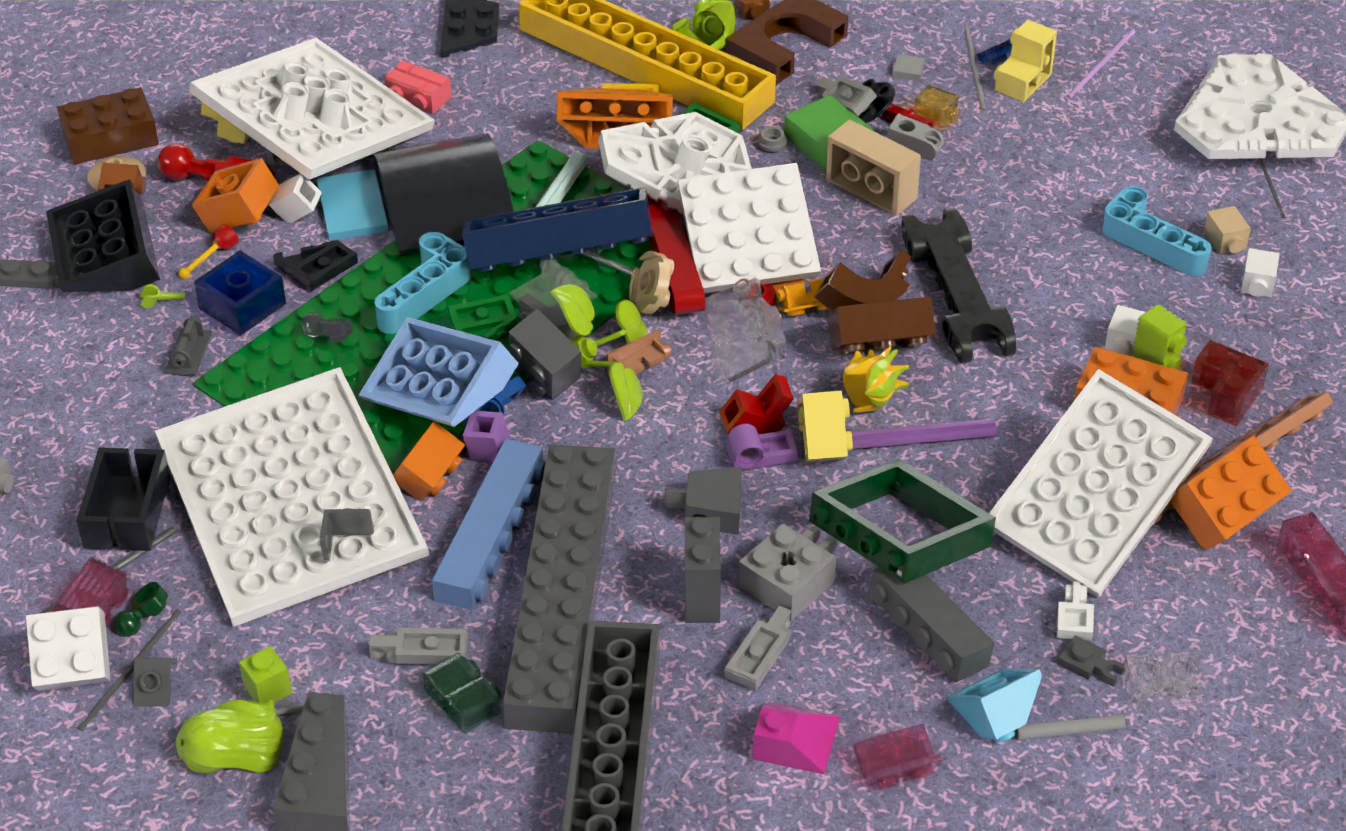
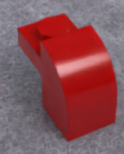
M775 373L758 395L736 389L719 410L727 434L734 427L741 424L753 425L757 429L758 434L778 432L786 425L782 413L790 406L794 397L786 377Z

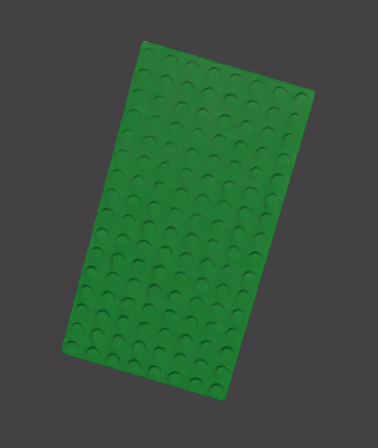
M535 141L502 164L514 211L536 207L570 157L541 141ZM585 166L561 202L626 191L628 189ZM680 219L681 224H682V227H683V230H684V233H685V236H686V239H687V242H688V245H689V240H688V235H687V231H686L685 221L682 220V219ZM648 237L646 241L635 244L629 243V240L617 242V246L609 249H599V246L586 248L588 251L633 270L635 267L641 268L644 260H640L641 256L647 251H652ZM394 240L199 377L194 382L195 387L225 407L340 367L393 474L424 432L433 423V420L361 399L358 395L397 334L383 333L378 329L375 299L421 265L420 252L400 256L396 241ZM568 251L556 253L557 256L549 260H539L538 257L526 259V263L516 266H509L508 262L496 264V268L489 271L480 272L478 268L470 269V280L417 320L453 329L448 314V306L509 294L517 317V324H519V298L529 293L550 308L558 302L550 291L562 285L572 284L581 287L587 293L593 305L595 315L593 320L590 321L593 325V329L589 334L591 335L616 315V306L620 301H630L629 288L632 276L585 255H569ZM508 331L495 341L500 342L509 352ZM515 370L508 380L510 381L520 376L525 384L531 381L524 373L518 374ZM463 421L455 427L437 422L456 438L462 435L466 428Z

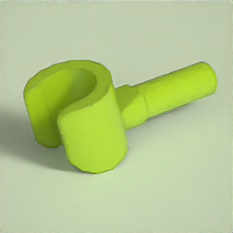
M153 284L146 285L139 295L144 297L140 304L146 309L153 307L158 300L185 299V293L160 291Z

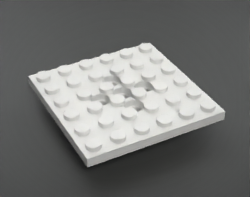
M317 38L192 81L189 87V92L201 100L202 103L212 108L309 180L433 129L435 121Z

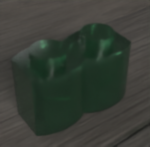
M458 652L423 672L426 693L445 711L446 715L464 734L500 714L501 692L493 681L488 682L481 676L480 669L473 659H467Z

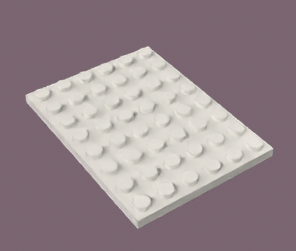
M340 367L155 431L161 450H165L169 470L233 627L429 556L428 546ZM324 509H369L374 524V534L334 535L330 560H324L320 545Z

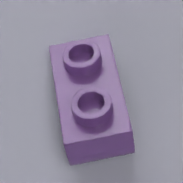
M741 424L734 427L728 435L727 451L733 468L742 467V470L798 462V450L791 430L758 434L757 429L753 425Z

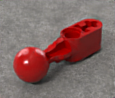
M173 143L165 146L160 151L157 163L160 172L170 180L180 181L194 174L201 176L202 180L209 181L217 170L252 160L229 156L225 160L216 161L207 158L203 161L195 159L193 152L187 146ZM267 165L268 169L276 179L275 172L270 166Z

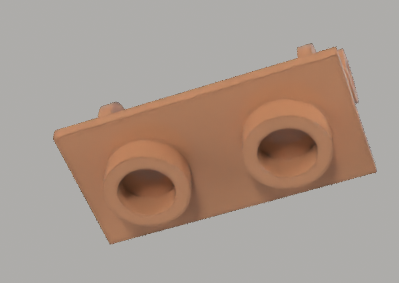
M658 329L607 353L606 357L607 361L622 362L624 369L631 368L635 374H638L645 370L644 365L641 363L642 361L649 367H652L662 361H667L672 351L668 344L663 345L661 343V331ZM607 367V374H608V376H609V369H610V367Z

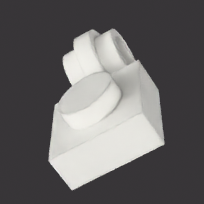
M1073 581V585L1066 584L1065 602L1058 603L1057 638L1073 639L1076 635L1084 640L1092 641L1094 604H1086L1087 586L1080 585V582Z

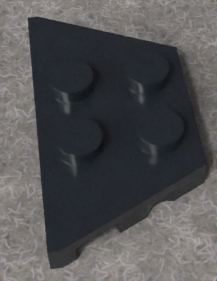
M446 0L440 48L441 58L450 57L449 53L462 49L467 52L479 46L497 43L499 3L489 0Z

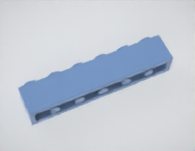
M509 439L504 440L432 579L434 601L473 610L478 600L483 601L488 591V579L490 575L495 576L498 573L501 561L500 555L502 551L509 550L513 537L512 531L514 527L519 528L524 518V507L526 503L531 504L533 502L537 481H543L546 464L543 461V447Z

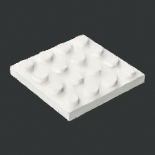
M797 163L678 179L677 186L690 250L704 293L820 276V263Z

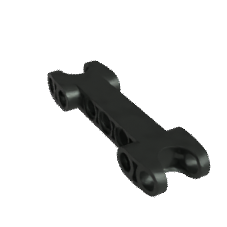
M956 208L944 209L942 222L930 225L919 221L913 214L903 215L901 231L907 253L911 256V261L927 260L930 269L934 270L937 275L935 280L939 289L943 290L946 295L943 298L948 309L953 311V314L942 316V331L949 347L959 362L966 363L972 361L973 349L971 342L995 338L1004 356L1014 355L1016 352V335L1012 319L1004 305L990 307L965 255L972 250V238L968 226Z

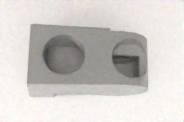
M901 114L896 116L888 128L886 137L920 154L921 159L929 161L936 157L944 144V137L940 131Z

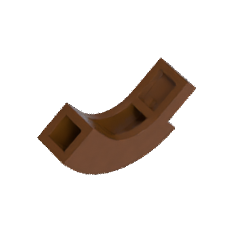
M901 249L885 263L877 280L865 279L840 262L825 275L814 298L831 310L838 306L897 300L910 286L903 279L908 273V269L905 267L911 256Z

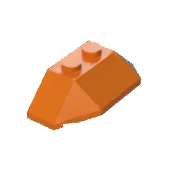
M582 88L557 91V122L585 148L600 149L598 138L602 130L645 122L651 127L653 120L673 116V95L660 92L610 88Z

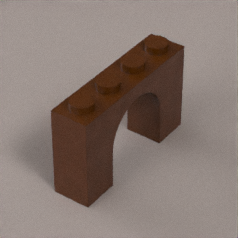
M782 0L726 38V53L775 74L777 85L794 73L795 53L770 40L771 37L783 33H798L831 48L847 36L848 15L819 0Z

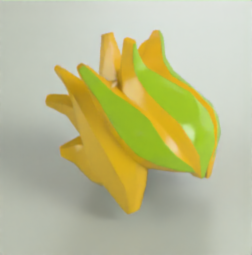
M889 346L885 351L876 356L873 350H869L868 355L862 357L860 351H856L853 358L846 364L843 373V384L850 401L858 407L853 409L854 413L879 410L887 405L895 392H899V389L910 385L906 381L897 380L902 372L909 369V365H890L898 352L897 349L889 354L891 351Z

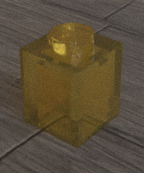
M927 85L915 99V113L932 119L934 128L944 131L950 123L955 124L959 118L960 108H957L959 95Z

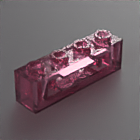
M1313 512L1283 520L1277 547L1346 640V555ZM1299 550L1298 558L1296 559L1292 552ZM1304 560L1307 565L1301 566L1299 561L1303 562ZM1335 611H1336V612H1342V613H1341V619H1340V617L1335 613Z

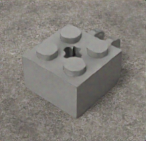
M783 523L739 561L738 587L775 611L779 605L792 610L790 614V621H792L835 581L836 556L832 553L837 547V540L830 536L817 545L821 530L815 526H811L800 534Z

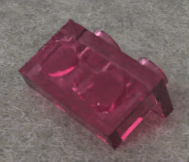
M924 723L855 742L853 745L867 787L878 784L880 790L899 784V777L912 774L913 779L916 780L935 773L933 768L942 761L940 753L934 755Z

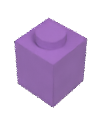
M474 411L469 416L463 434L472 461L494 462L504 440H510L511 438L503 413Z

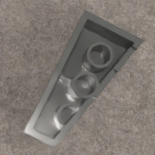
M308 691L273 806L277 831H350L348 719L344 695Z

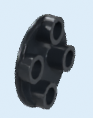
M869 79L862 84L871 88L877 97L870 103L868 109L858 116L861 120L869 123L888 109L895 97V88L892 84L888 82L876 83L874 79Z

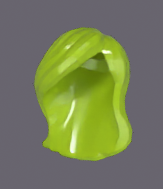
M244 699L231 700L218 705L214 709L200 711L185 720L176 737L175 746L178 757L185 761L189 769L198 773H213L231 768L263 773L276 767L283 749L284 733L281 721L276 715L273 699H269L266 703L262 704Z

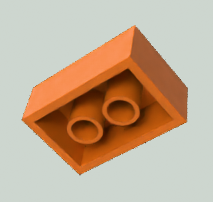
M1095 346L1076 386L1074 400L1099 369L1172 414L1177 415L1184 398L1188 372Z
M1253 435L1231 447L1185 480L1177 488L1170 502L1200 546L1207 550L1230 538L1292 492V489Z

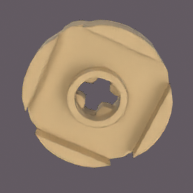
M647 251L640 258V260H644L641 268L635 267L632 273L629 297L630 301L636 302L639 312L652 314L659 307L665 308L669 303L670 291L668 287L670 276L674 270V261L667 258L664 254Z

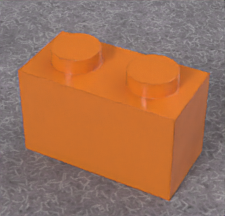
M433 421L393 473L397 485L415 499L421 501L429 493L436 496L447 481L442 477L444 473L448 472L451 475L462 461L458 454L465 444L437 422Z

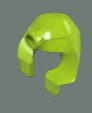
M701 0L693 6L696 12L691 20V31L689 29L690 19L687 17L672 25V30L715 49L722 50L726 47V38L735 32V9L728 0Z

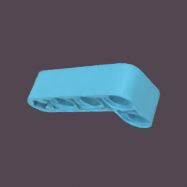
M1137 186L1126 187L1107 204L1102 226L1104 235L1185 274L1200 276L1207 272L1211 244L1201 237L1146 213L1148 194L1144 189Z
M429 232L422 235L419 239L421 265L375 299L378 329L387 334L397 333L407 317L418 319L470 280V268L465 247L438 232Z

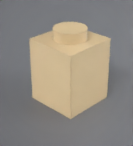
M1235 206L1207 212L1204 234L1219 255L1229 252L1238 253L1243 249H1247L1251 227Z

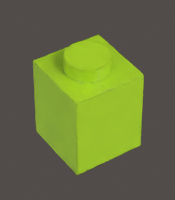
M271 646L239 661L243 685L255 702L262 704L266 703L269 699H273L276 702L292 694L288 668Z

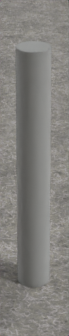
M1121 714L1028 724L1016 729L1018 740L1125 729L1126 723L1124 715Z

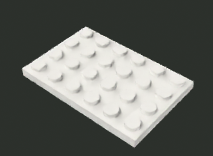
M1098 369L989 514L996 517L994 532L1071 582L1077 581L1080 582V585L1087 586V592L1099 598L1174 496L1177 488L1182 485L1210 447L1213 438Z

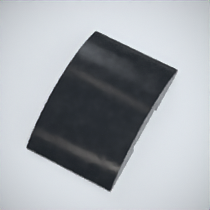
M488 133L380 151L373 154L400 256L419 253V239L422 235L429 232L441 233L458 244L464 245L462 232L466 220L514 211L502 164L494 142Z

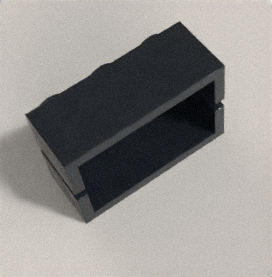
M98 448L76 520L83 548L114 549L115 544H117L120 550H151L170 481L165 450L135 449L134 458L138 476H134L128 448Z

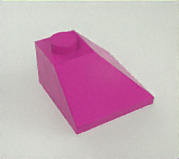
M774 702L767 703L762 706L753 736V760L825 774L840 716Z

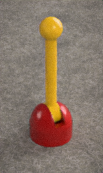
M222 224L215 230L212 236L213 245L187 268H181L178 271V276L181 279H187L190 277V272L217 249L222 251L224 249H232V247L239 243L236 232L230 226Z

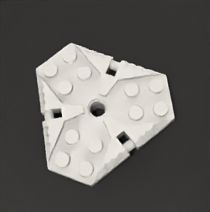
M1271 54L1219 55L1200 83L1199 89L1194 92L1186 107L1175 121L1174 131L1208 159L1265 158L1266 152L1275 151L1277 158L1334 157L1346 136V113L1312 86L1308 87L1306 81Z
M697 112L653 120L651 127L645 122L602 130L598 138L605 174L627 187L630 186L631 189L646 187L647 196L656 202L660 199L668 203V208L677 210L682 215L683 211L677 186L678 179L752 169L743 136Z

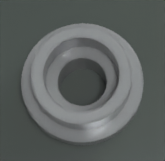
M767 127L759 135L758 145L765 151L777 152L786 147L787 138L782 129Z

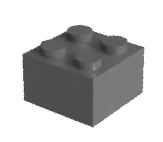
M538 308L509 331V353L519 363L515 371L518 374L524 373L531 380V386L539 395L543 396L545 394L553 400L580 379L581 351Z

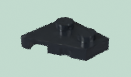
M339 240L324 242L318 246L301 247V254L283 257L282 252L273 255L274 264L310 291L315 290L358 263L357 253Z

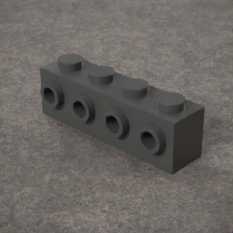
M903 566L898 567V570L902 572ZM880 567L873 569L869 594L873 601L879 604L893 618L894 622L915 640L918 647L924 649L937 663L939 668L946 672L956 683L989 667L995 642L927 575L904 584Z

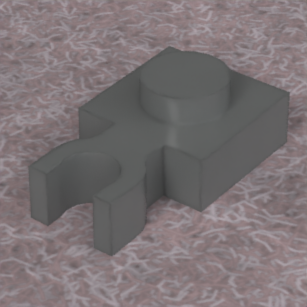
M1076 635L1058 657L1057 663L1088 680L1095 673L1101 677L1103 682L1113 687L1116 685L1117 677L1110 674L1109 671H1115L1123 675L1126 665L1116 660H1106L1107 650Z

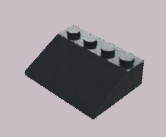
M130 179L46 211L58 282L62 292L132 291L160 280L144 204Z

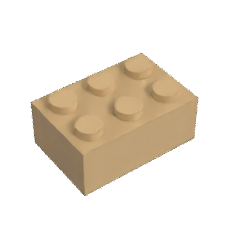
M849 119L828 136L826 180L897 216L918 199L921 155Z

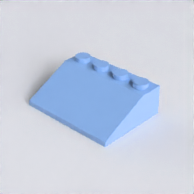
M407 317L358 396L367 401L455 427L501 392L519 363L498 341Z

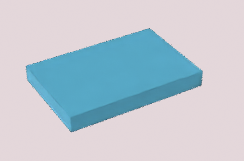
M374 169L316 178L318 189L322 192L320 200L329 241L388 231V223Z

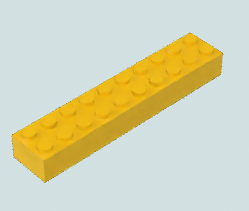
M522 0L519 3L521 31L638 84H659L660 93L673 95V100L690 106L693 102L739 123L740 130L742 131L775 103V74L606 0Z

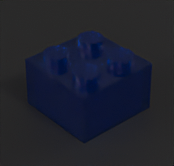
M241 250L194 281L199 309L240 336L286 305L283 277Z

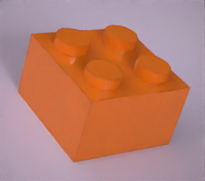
M260 158L215 171L193 202L192 207L210 233H214L222 224H226L232 229L244 224L250 226L262 218L261 214L280 186L263 159Z

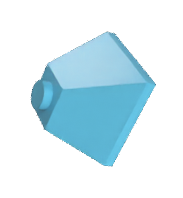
M1003 668L947 696V699L981 738L1002 742L1012 738L1015 735L1014 730L1026 725L1042 675L1040 669Z

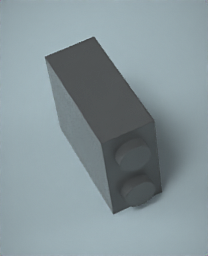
M685 517V623H720V517Z

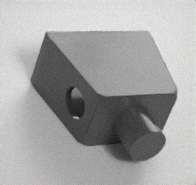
M742 467L691 471L688 473L687 490L667 489L666 509L685 510V517H720V532L739 534Z

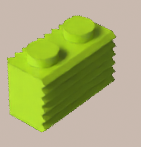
M1156 305L1138 318L1139 322L1137 323L1138 327L1136 328L1137 332L1134 338L1136 340L1132 357L1180 370L1183 361L1180 359L1181 350L1187 342V337L1184 336L1186 321H1181V318H1177L1176 314L1167 311V308H1162V305Z

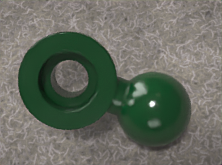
M150 582L143 586L132 599V609L121 611L115 616L113 629L117 635L129 637L136 634L141 628V619L143 617L156 616L165 609L168 593L159 583Z

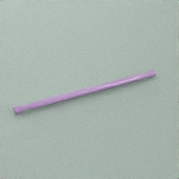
M1131 29L1128 35L1123 37L1066 97L1072 98L1129 40V37L1135 33V30Z

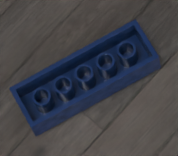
M646 187L469 219L466 220L462 236L469 268H478V271L483 272L495 269L496 264L508 262L509 266L524 264L526 259L538 257L539 260H549L557 256L556 253L568 251L569 255L581 254L586 252L588 247L599 246V249H609L617 246V242L629 240L631 244L646 241L648 236H652V218Z

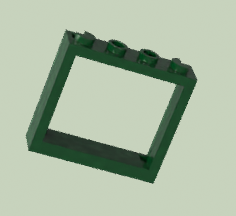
M901 459L812 492L809 522L904 584L991 547L996 517ZM892 494L948 530L908 546L852 509ZM903 566L902 572L898 570V567Z

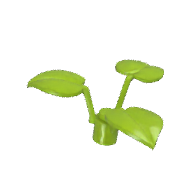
M572 284L562 285L553 289L550 293L558 301L569 326L577 335L570 338V341L581 351L582 369L587 367H610L609 376L623 421L630 419L637 412L643 398L642 387L635 372L631 368L624 369L622 362L592 360L597 355V346L625 335L628 344L648 334L647 326L643 319H641L639 310L629 300L620 301L616 306V318L622 330L594 341L591 338L587 339L585 337L593 329L590 321L593 320L595 315L593 305L587 293L581 287Z

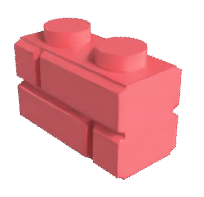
M403 60L395 67V70L392 69L385 76V86L421 111L434 114L452 97L451 80L449 77Z

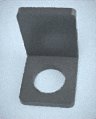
M324 509L320 532V545L324 560H330L334 535L374 534V524L369 509Z
M135 658L134 705L136 707L169 706L171 698V663H177V658Z

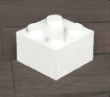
M99 606L26 615L33 688L42 691L110 682L105 613Z

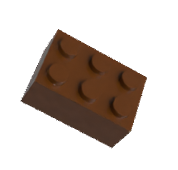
M142 87L126 89L109 95H99L95 98L57 106L62 133L74 165L159 145L155 121Z
M931 297L838 306L827 314L832 350H840L841 355L855 354L856 351H863L865 347L871 346L874 352L885 351L889 346L896 347V343H902L903 348L920 347L921 344L927 343L928 338L936 335Z

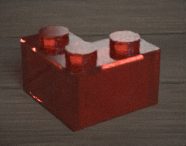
M1209 340L1196 357L1191 383L1211 391L1208 415L1237 427L1263 390L1269 363Z

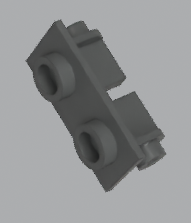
M190 316L184 321V328H181L165 373L196 376L212 331L203 330L201 319L197 316Z

